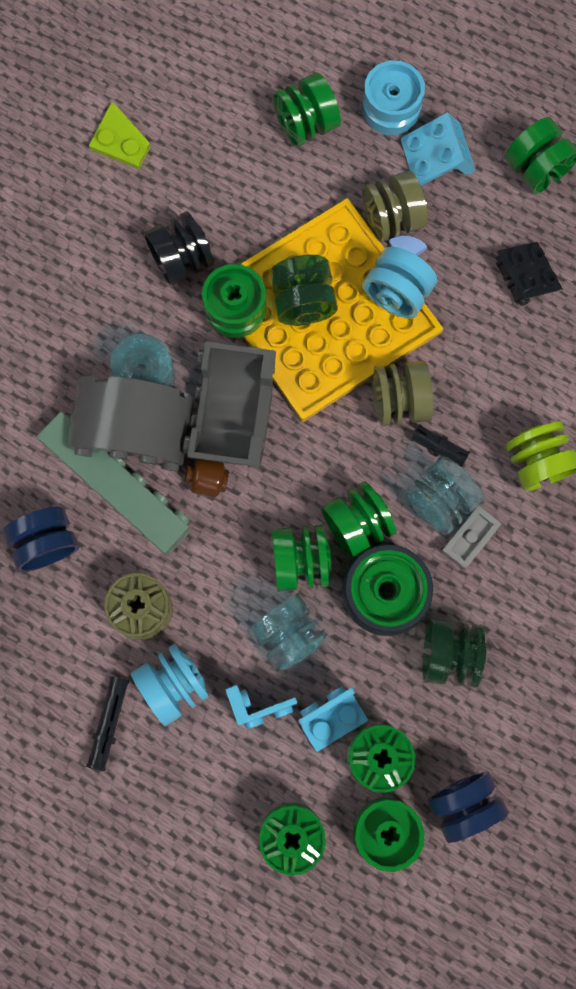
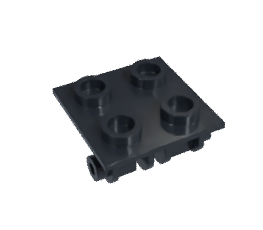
M538 242L497 251L496 266L499 268L502 276H504V281L511 279L507 287L508 289L514 287L511 293L515 303L519 302L520 306L528 304L531 301L530 298L563 289Z

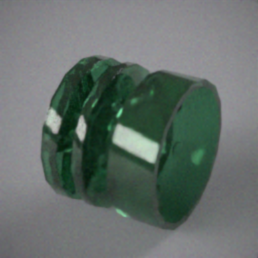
M430 619L426 627L424 649H431V655L423 653L422 677L424 683L444 685L450 672H453L456 686L461 687L466 679L468 688H477L486 663L487 651L484 626L474 623L469 631V625L466 622H462L456 635H453L451 621Z

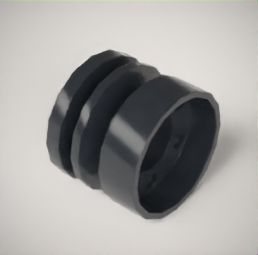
M188 211L180 214L183 227L175 217L170 219L173 232L171 234L161 224L143 233L157 266L163 264L166 270L163 276L170 286L188 278L186 264H189L196 273L200 272L201 265L198 258L206 268L214 265L207 237L201 226Z

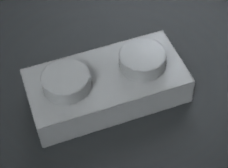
M478 505L441 552L465 570L500 527L501 523Z

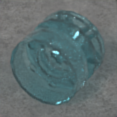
M147 334L128 336L118 343L112 352L110 368L113 377L143 380L174 388L176 374L169 349L156 337ZM143 363L146 368L141 370L138 365Z
M440 456L426 470L430 481L418 477L414 481L415 486L410 485L404 491V494L422 520L441 534L448 535L454 529L453 524L458 525L462 522V517L458 510L466 514L471 513L484 500V495L476 482L463 468L448 457Z
M298 593L274 607L247 630L258 646L273 642L275 646L266 655L268 660L281 653L283 658L273 666L277 673L299 664L314 653L323 640L329 636L324 629L314 636L311 635L310 631L319 624L317 619L303 624L301 619L310 609Z

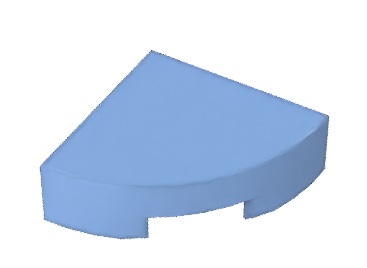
M398 236L388 240L389 246L403 248L417 256L427 249L425 243L411 236Z

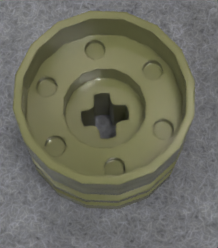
M411 170L391 176L389 187L383 179L376 181L375 185L369 183L362 187L365 216L373 233L380 242L389 240V236L392 238L398 237L400 225L406 233L427 227L428 211L425 197L417 177Z
M426 361L405 363L403 376L400 377L395 364L389 365L388 378L384 366L374 367L372 397L374 409L378 414L381 426H390L391 412L396 425L402 423L403 411H407L411 423L432 420L433 391Z
M131 573L120 577L110 586L105 597L104 611L108 622L117 632L133 640L147 641L158 637L168 628L173 617V603L168 591L156 578L145 573ZM140 599L145 607L144 609H138L137 613H135L131 604L137 603Z

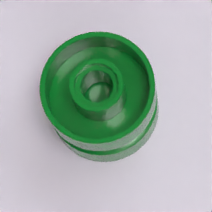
M544 117L529 126L513 141L504 155V158L515 172L525 171L522 180L534 194H539L548 188L551 183L550 176L557 182L576 164L575 145L568 138L560 140L563 131L551 117Z

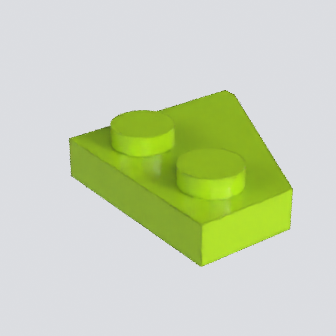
M112 102L89 144L91 151L138 170L151 148L147 139L116 104Z

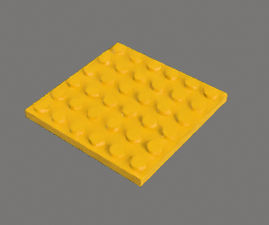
M348 198L241 263L253 269L262 278L266 288V317L255 332L243 338L249 347L276 351L273 381L302 423L373 378L375 366H384V369H387L389 365L401 360L443 332V327L425 303L415 318L407 319L389 313L378 306L365 293L362 284L370 270L376 268L375 263L385 248Z

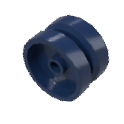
M56 506L37 510L12 521L4 527L2 534L7 546L16 549L11 557L18 572H30L44 568L71 556L80 548L74 532L65 530L70 522L64 507Z
M489 771L460 779L427 800L434 816H448L440 825L446 842L452 843L471 837L490 828L508 816L509 811L502 798L488 797L496 787Z

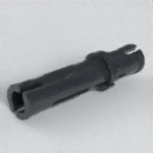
M110 676V683L96 733H93L91 739H94L88 764H86L88 768L100 771L106 770L105 767L111 745L116 742L114 734L129 680Z

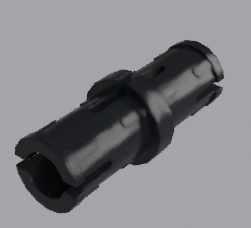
M419 424L411 438V441L433 452L432 455L436 457L440 455L462 468L470 454V451L448 441V437L444 434L441 437Z

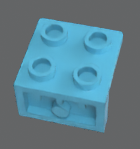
M448 112L401 138L409 168L417 177L420 186L453 169H458L465 175L476 171L461 124Z
M238 685L225 689L238 726L245 724L247 730L264 724L263 717L274 713L277 719L294 712L292 706L297 704L295 697L249 715L247 710L251 709L252 705L246 689L240 691Z
M341 686L326 696L329 702L320 707L315 702L300 711L303 717L298 722L316 752L368 721L353 696L356 693L353 687L346 691L344 686Z

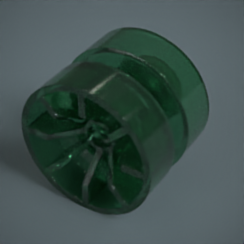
M320 255L295 256L285 259L271 268L270 278L273 293L277 295L275 305L280 323L291 326L313 324L330 318L338 311L335 289L330 286L333 279L330 263L327 258Z

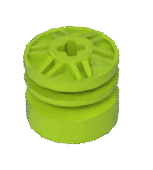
M562 421L532 427L506 443L505 448L508 453L518 452L510 459L513 464L527 463V466L517 473L524 492L541 488L539 482L549 478L552 484L576 473L575 450L560 452L559 449L570 441L568 435L558 436L565 430Z

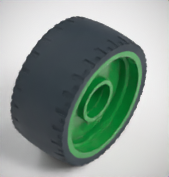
M397 545L375 546L361 553L350 564L343 580V602L350 617L362 629L380 636L399 635L414 628L427 614L433 598L432 577L422 559L409 549ZM383 584L390 585L394 590L393 598H383L379 594V586Z

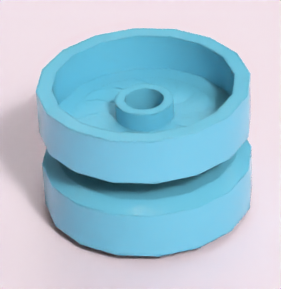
M392 60L378 64L369 72L364 85L362 114L366 123L372 129L385 135H398L407 132L416 124L425 94V82L420 72L411 64Z
M386 247L375 263L376 268H372L362 284L363 289L371 300L389 313L407 319L415 318L425 303L424 298L430 295L437 284V275L423 259L414 253L399 247Z

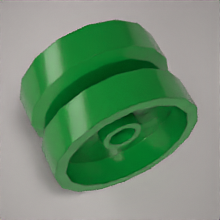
M228 264L219 267L207 277L203 285L202 301L208 324L217 333L228 338H242L255 332L266 317V288L262 278L253 269L242 264Z
M381 797L369 801L359 810L354 820L353 838L357 850L369 865L380 871L396 872L408 868L418 859L424 847L425 831L421 818L412 807L396 798ZM389 827L392 828L393 833L390 838H384L381 835L382 830L388 831Z

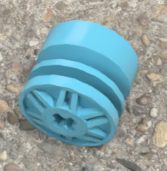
M175 643L168 647L175 659L171 663L162 652L158 654L162 669L159 671L152 664L146 662L131 672V677L143 698L165 727L183 715L178 703L181 699L194 708L197 704L190 693L195 691L202 701L210 697L206 690L204 678L191 658L181 651Z

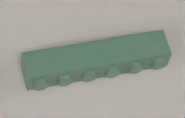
M60 412L36 437L168 557L191 532L190 527L187 525L190 520L178 509L173 513L166 506L168 500L157 490L152 494L144 487L147 482L137 472L134 471L130 474L123 467L126 463L122 459L111 458L105 451L92 453V457L75 455L74 449L67 448L72 415L68 418Z

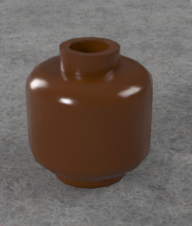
M196 459L194 465L187 466L184 481L190 483L189 488L192 493L214 498L220 492H225L229 470L225 469L223 462Z

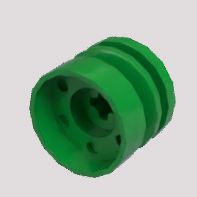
M318 72L300 79L298 89L290 84L286 86L285 91L279 89L273 93V103L278 121L295 147L303 145L305 140L310 142L315 139V130L319 134L324 135L341 125L340 111L332 89L326 79Z
M366 481L357 485L358 493L353 488L347 491L350 502L349 506L341 498L336 497L320 507L329 529L341 548L352 560L370 549L367 539L368 535L380 544L384 542L383 534L387 537L397 534L389 508L382 497Z
M315 525V539H310L308 526H303L301 540H295L291 527L272 529L277 592L297 590L299 576H305L308 589H313V575L317 574L320 587H328L331 555L329 541L324 533L323 525Z
M372 725L361 729L353 736L347 748L346 761L350 773L359 784L373 792L388 793L399 789L410 779L415 768V752L411 741L400 730L392 726ZM382 749H384L385 756L389 757V762L382 763L381 767H377L378 761L374 760V754H380Z
M296 802L282 803L271 809L263 819L259 833L260 852L265 862L276 872L288 876L302 875L313 869L322 858L326 846L325 830L317 814L309 807ZM288 832L292 835L299 833V845L296 847L293 844L286 846L284 844L287 841L285 834Z

